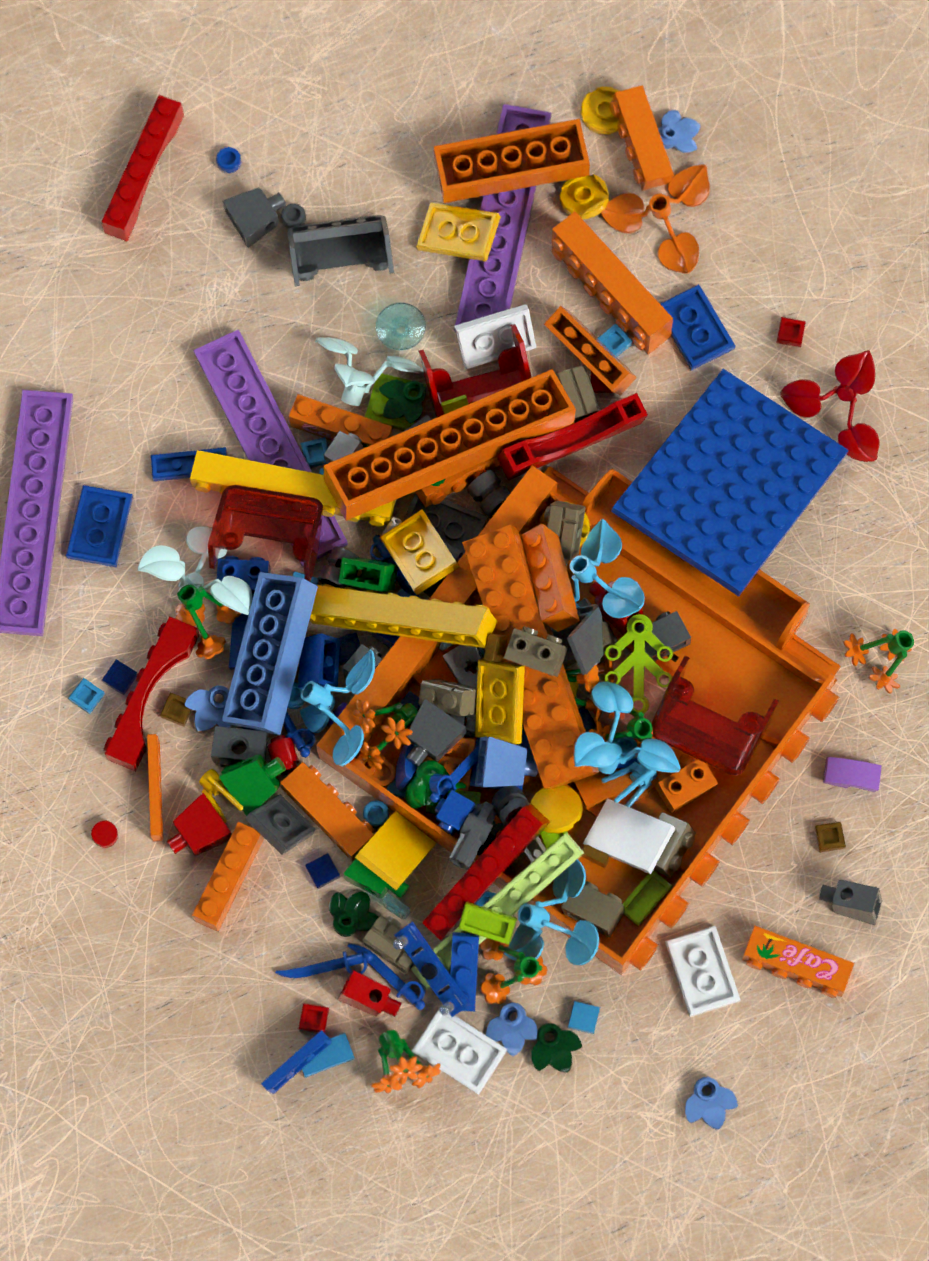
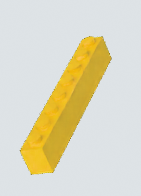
M199 450L196 452L190 480L192 487H195L198 491L206 493L210 492V490L217 491L226 497L243 496L251 502H259V500L268 501L276 507H284V505L293 506L296 510L302 512H309V510L319 511L321 515L333 517L334 515L343 516L324 482V475ZM396 500L348 521L358 522L359 520L369 521L371 525L382 527L384 524L388 525L393 516Z
M329 584L317 585L318 588L310 616L312 624L486 648L488 635L493 634L497 624V620L491 614L490 609L483 605L468 606L461 602L446 603L438 599L423 600L416 596L401 597L394 593L386 595L372 590H366V592L357 591L351 587H345L344 589L335 588Z

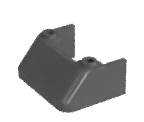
M383 215L306 224L288 229L295 287L300 286L299 280H312L314 275L318 274V270L367 263L368 267L373 268L374 271H382L388 268L389 274L394 273L390 236L386 217Z
M597 604L578 607L579 622L559 632L551 628L553 636L562 639L561 645L568 647L564 661L576 659L582 675L588 674L594 665L600 662V658L603 656L602 614Z

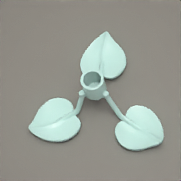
M318 337L315 340L324 348L333 352L343 353L347 357V365L335 364L334 369L345 385L341 400L352 406H360L364 393H369L371 386L387 367L424 376L423 369L413 361L397 356H387V361L382 364L372 377L366 372L351 367L352 354H357L358 352L357 348L351 343L331 337Z
M208 526L195 527L188 532L186 536L188 547L193 552L202 554V557L195 572L186 576L185 562L179 561V553L171 547L163 545L152 547L142 557L138 571L149 573L166 581H177L180 579L179 590L183 586L190 584L194 585L197 589L199 587H203L206 591L210 589L212 596L218 602L237 612L249 615L252 604V591L245 581L234 576H225L222 581L215 579L204 586L203 577L199 574L206 557L218 561V559L224 558L227 553V541L218 530Z

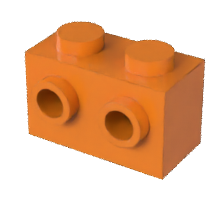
M692 757L680 765L682 769L679 772H666L658 777L660 782L656 784L655 788L670 813L715 789L718 785L703 757L698 760Z

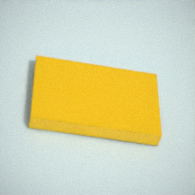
M430 202L416 247L419 251L487 262L501 216L495 212Z
M423 509L380 537L416 595L460 567Z
M478 659L475 737H493L511 744H521L524 665Z
M395 811L355 858L397 890L432 850L436 842Z

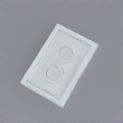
M527 304L455 325L465 370L496 361L502 351L515 347L510 326L512 324H516L524 341L526 351L537 348Z
M607 798L583 844L590 845L608 854L611 858L651 874L675 828L669 823L620 803H615Z
M716 926L665 941L690 1017L740 1002V997Z
M440 1006L412 1052L434 1066L440 1063V1070L479 1095L506 1054L507 1049L457 1016L451 1017L448 1011Z

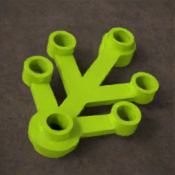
M637 614L629 619L627 623L628 632L617 643L608 646L605 650V655L611 661L619 659L621 651L633 640L634 652L614 671L608 672L605 675V681L609 682V675L615 674L618 678L615 684H619L621 678L634 666L632 709L645 714L650 707L649 699L644 696L645 667L656 677L657 684L660 687H669L673 682L672 675L665 672L645 652V641L657 651L658 659L663 662L672 659L673 650L669 646H665L652 633L653 624L650 618L643 614ZM641 622L644 625L642 632L635 630L636 623ZM611 648L617 649V657L613 658L609 655ZM662 649L669 650L670 656L667 659L661 657L660 652ZM662 675L669 677L668 684L664 685L660 682ZM636 700H640L643 703L641 710L634 708Z

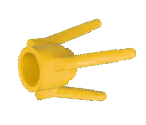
M210 769L200 778L199 784L204 788L202 793L206 795L219 816L226 823L227 819L212 794L217 796L221 793L239 810H242L243 806L225 789L224 784L219 778L220 774L214 769Z

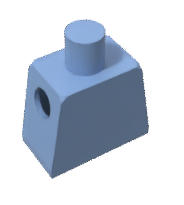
M480 737L475 787L523 785L524 775L537 776L538 768L536 762L526 760L527 749L493 737Z

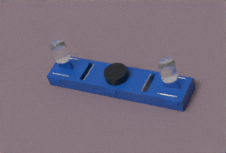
M413 921L394 934L397 938L393 943L394 947L398 950L404 948L423 978H425L443 1004L440 1007L442 1015L450 1014L453 1017L470 1005V1002ZM422 946L423 949L421 951H419L418 953L414 952ZM448 985L450 986L449 989H447L446 991L442 992V989H443V988H445V987L448 986Z

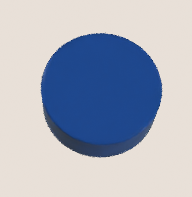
M225 147L217 153V166L222 172L233 173L240 168L241 156L235 148Z

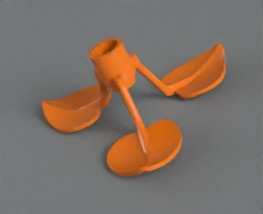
M705 164L686 168L676 174L668 187L669 194L674 198L664 194H655L651 197L645 211L643 200L638 195L624 193L616 196L607 203L605 209L601 212L604 220L613 229L621 233H633L642 227V217H646L649 212H652L655 218L664 220L671 239L663 241L659 247L658 257L660 262L671 271L683 274L691 273L699 259L698 242L688 232H682L675 236L668 216L671 213L670 203L679 204L682 201L688 207H695L704 203L708 198L710 183Z

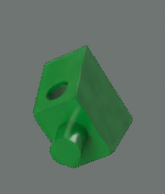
M342 558L339 583L381 592L394 590L398 566L397 564L373 559ZM357 569H362V574L357 577Z
M257 754L224 768L219 778L229 793L243 806L242 811L247 817L250 812L260 807L278 790L280 782L276 776L284 772L286 767L279 757L266 763L264 758Z
M357 859L352 862L343 874L347 882L380 899L384 897L388 890L401 898L409 888V885L403 882L395 890Z

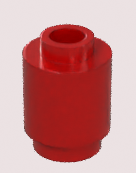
M285 735L272 738L271 743L267 746L271 760L279 757L286 767V770L279 775H288L298 767L297 764L299 763L291 738H286Z

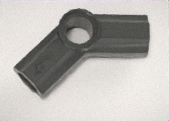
M488 802L477 804L472 813H469L459 833L460 837L448 859L454 865L467 870L472 865L480 846H483L493 827L492 823L497 815L494 811V805Z

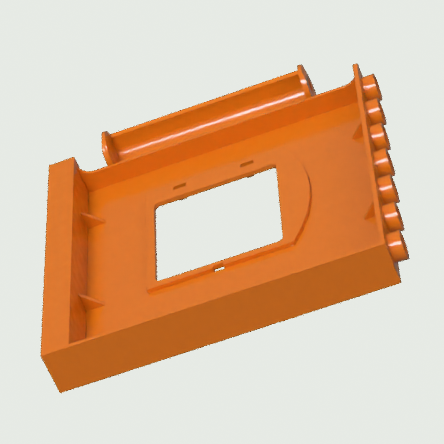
M532 465L478 536L513 525L517 527L521 537V534L540 525L541 515L555 501H568L585 506V513L590 523V531L601 519H604L616 531L622 541L621 552L612 562H601L598 567L595 566L597 576L607 585L611 581L615 582L620 577H628L635 580L644 593L645 600L642 607L644 615L649 617L653 623L657 621L656 618L662 613L669 611L671 614L677 611L691 636L690 645L673 652V657L677 659L676 662L673 660L667 662L655 661L665 672L672 675L674 682L684 688V694L653 734L652 738L668 744L674 751L680 765L692 757L695 760L703 757L718 782L715 789L670 813L655 788L656 784L660 782L658 777L666 772L656 771L657 777L651 781L652 785L630 807L656 819L660 817L662 812L688 823L696 834L692 846L686 850L682 857L680 868L674 872L672 877L669 878L658 873L672 885V888L638 927L623 914L610 938L598 932L599 945L595 957L622 975L630 964L641 971L652 958L659 945L649 937L660 922L672 929L689 906V902L680 897L690 881L693 880L703 887L720 863L718 859L710 854L721 839L733 845L741 836L750 822V819L741 814L750 799L753 797L763 804L771 795L780 781V778L771 771L780 758L784 757L793 763L801 754L810 740V737L801 732L810 717L813 716L820 722H823L833 710L840 697L830 690L837 682L835 674L841 666L795 635L807 617L810 603L765 572L759 570L741 595L737 596L612 513L613 506L632 483V481L613 468L597 482L590 492H587L551 466L543 473ZM465 552L457 562L460 567L446 576L429 600L438 599L446 603L461 602L468 606H476L482 603ZM564 559L572 592L575 596L574 581L571 579L574 574L570 570L572 560ZM595 580L590 583L579 581L580 599L576 603L587 598L591 604H596L595 597L589 593L590 587L596 582ZM603 617L605 622L609 623L615 637L619 641L623 635ZM400 636L375 668L370 684L361 693L352 698L338 716V719L351 730L356 725L358 718H360L353 714V710L357 709V700H360L362 704L368 700L369 709L372 710L393 706L400 702L402 706L410 703L419 711L421 707L419 706V696L422 680L439 678L448 682L458 683L446 665L443 655L459 646V644ZM631 642L626 648L634 652V646ZM481 648V650L485 654L486 648ZM473 667L469 668V671L473 674L477 672ZM394 712L375 716L372 719L375 727L371 728L369 726L368 733H365L363 730V742L365 741L371 748L379 745L388 735L381 727L383 725L389 726L388 718H392ZM334 722L316 745L319 759L376 800L383 802L393 812L397 811L424 834L452 853L460 835L454 833L451 836L438 826L437 815L426 813L427 805L418 808L410 807L405 798L395 796L387 790V787H382L350 764V762L343 767L334 763L333 749L339 738L345 734L344 730ZM465 735L464 738L475 739V749L477 737H468ZM393 740L380 751V755L387 759L396 771L398 757L404 744L401 742V747L397 749ZM360 750L354 758H357L359 756V754L361 753ZM366 762L365 766L370 769L371 767ZM537 773L536 777L524 776L522 792L527 801L531 803L534 795L544 788L539 773ZM469 786V791L481 793L480 804L484 802L491 804L493 796L499 791ZM636 787L618 803L625 805L640 787ZM580 797L582 816L579 821L577 820L573 824L574 827L568 830V834L583 850L585 846L583 842L605 802L586 810ZM496 815L494 821L496 823H502L500 821V818ZM498 831V832L496 833V837H497L502 831ZM539 834L538 837L540 838V840H541L542 843H543L541 834ZM476 855L472 865L481 855ZM582 856L578 858L585 869L586 881L599 888L598 891L605 895L608 893L616 895L622 900L621 903H624L648 875L647 872L609 857L606 868ZM509 866L493 883L500 889H503L515 878ZM554 880L527 904L535 905L536 901L545 902L558 899L553 893ZM563 903L543 907L550 915L549 922L574 931L577 921L564 915L561 908Z

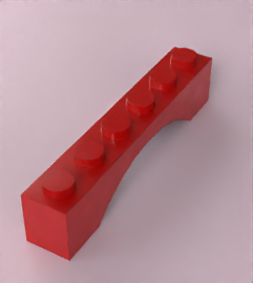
M158 95L101 221L105 234L128 242L137 222L143 197L153 171L165 148L175 137L184 117L181 102Z
M635 393L565 428L509 446L501 451L497 459L507 479L511 480L527 473L532 465L539 468L641 425L648 414L638 394Z
M170 616L166 623L163 622L157 635L159 637L156 646L152 645L147 654L149 661L146 667L141 668L137 675L136 682L138 684L135 691L131 690L125 702L127 708L124 714L120 713L114 726L117 729L113 737L109 736L104 745L108 761L135 772L146 751L143 737V716L149 695L156 683L167 671L190 657L200 636L197 627Z
M532 804L524 806L425 918L422 924L440 941L447 938L458 928L465 903L469 902L476 905L496 879L539 836L550 821Z

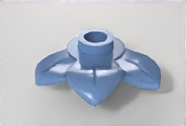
M678 110L667 112L661 119V127L658 128L665 149L674 147L683 153L697 150V145L692 138L698 134L700 124L691 118L682 119Z
M214 686L209 691L200 689L193 692L186 699L184 705L196 711L194 722L197 731L209 730L216 724L219 727L230 728V724L222 721L229 694L228 688ZM216 694L223 696L224 700L222 703L215 701L214 697Z
M508 1003L501 1009L500 1016L489 1022L486 1036L495 1042L502 1040V1044L507 1049V1052L511 1056H515L522 1050L525 1039L535 1040L537 1038V1026L534 1020L526 1016L525 1009L520 1004ZM517 1012L516 1020L511 1021V1013Z
M703 1077L695 1083L694 1094L686 1101L685 1114L689 1123L703 1118L710 1127L719 1130L725 1121V1110L737 1108L738 1103L735 1094L730 1089L720 1087L718 1082L711 1077ZM705 1086L710 1087L712 1093L708 1096L702 1093V1088Z

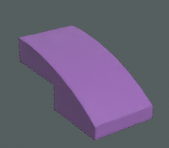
M827 757L823 783L842 788L854 787L876 792L879 791L882 765Z

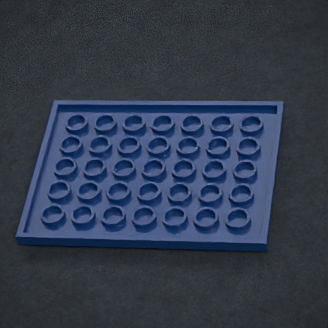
M723 368L615 503L611 512L737 596H740L846 457L849 450Z

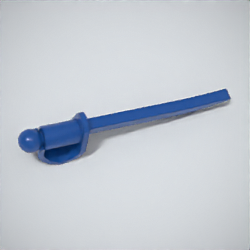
M375 535L373 537L374 544L370 548V559L396 564L380 539L381 536ZM376 547L382 558H378L373 554V550ZM398 567L396 580L401 588L411 596L420 598L419 595L415 594Z
M286 711L283 723L288 733L286 738L292 739L302 757H308L315 743V735L308 729L297 730Z
M479 746L471 752L450 776L443 774H433L431 776L429 786L432 792L430 796L432 802L436 803L448 791L456 790L455 784L478 761Z
M348 944V947L356 953H363L364 955L365 952L370 951L359 945ZM373 953V960L368 963L398 991L396 997L399 998L403 995L412 1005L415 1004L416 1009H424L425 1002L423 998L426 993L424 985L416 981H410L405 984ZM412 985H418L421 991L420 996L410 988Z
M344 951L341 958L294 969L277 970L275 973L288 978H303L346 967L347 972L351 974L353 972L351 966L364 963L363 970L358 972L363 974L367 970L368 962L373 960V953L367 951L364 955L363 953L347 956L346 951Z

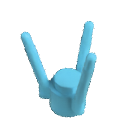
M634 762L630 766L602 778L601 781L606 783L632 772L630 779L633 783L614 799V802L618 803L636 787H640L625 804V806L631 807L641 794L652 785L651 781L657 777L656 770Z

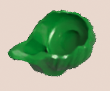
M427 760L417 767L416 774L410 780L405 793V800L410 807L434 806L435 803L430 800L432 792L429 781L433 774L450 776L443 765L436 761ZM458 781L455 784L456 790L466 788V785ZM448 791L443 797H447L451 791Z

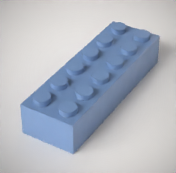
M259 573L222 717L223 722L240 729L265 731L270 734L281 735L318 588L317 585L300 577Z

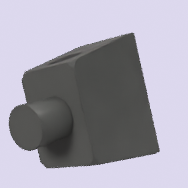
M261 188L253 189L223 201L227 216L247 248L251 247L279 224L275 211L286 206L285 200L279 192L267 198Z
M425 699L410 727L413 733L406 736L410 740L411 745L414 746L406 758L418 767L426 756L438 762L467 733L466 727Z
M839 880L836 888L822 885L819 900L832 903L834 913L876 925L882 904L879 888Z

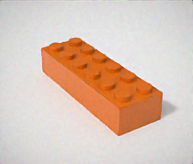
M580 119L433 146L434 160L444 203L589 176L590 162Z
M575 211L552 229L551 252L558 261H563L568 266L567 269L573 278H579L582 281L585 291L591 297L595 296L600 301L599 304L606 314H612L616 319V324L624 332L627 331L632 336V341L639 350L643 349L649 355L671 337L672 316Z

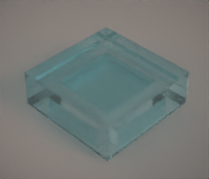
M389 893L383 899L384 908L402 920L407 919L410 914V907Z

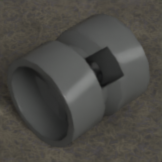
M493 470L482 473L467 488V492L475 502H481L480 508L488 518L493 517L511 493L506 486H500L501 480Z
M334 546L327 558L329 565L323 566L317 577L318 581L323 585L329 584L335 588L344 589L345 587H350L351 585L339 583L342 558L360 557L349 550Z
M506 786L495 793L491 804L494 805V811L504 827H506L517 813L530 803L518 787Z

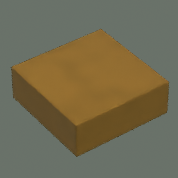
M500 634L488 635L484 660L492 662L503 661L507 636Z
M170 692L160 717L184 727L192 710L184 705L186 698Z
M841 822L815 825L819 853L846 848Z
M585 845L582 850L584 852L582 857L606 868L609 862L608 854L590 845Z

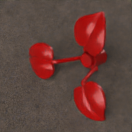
M870 350L848 355L840 359L835 366V376L840 385L835 386L833 390L825 395L820 396L821 390L817 383L806 379L793 381L783 387L780 392L781 398L792 412L805 418L817 415L822 408L820 401L826 400L835 393L840 400L850 401L847 420L848 429L842 430L839 433L838 442L849 450L847 455L855 460L863 462L877 460L880 440L875 429L864 423L852 426L857 394L863 395L868 393L875 384V365Z

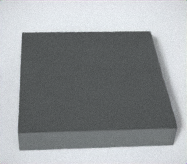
M281 794L250 812L246 817V820L281 855L312 836L316 830Z

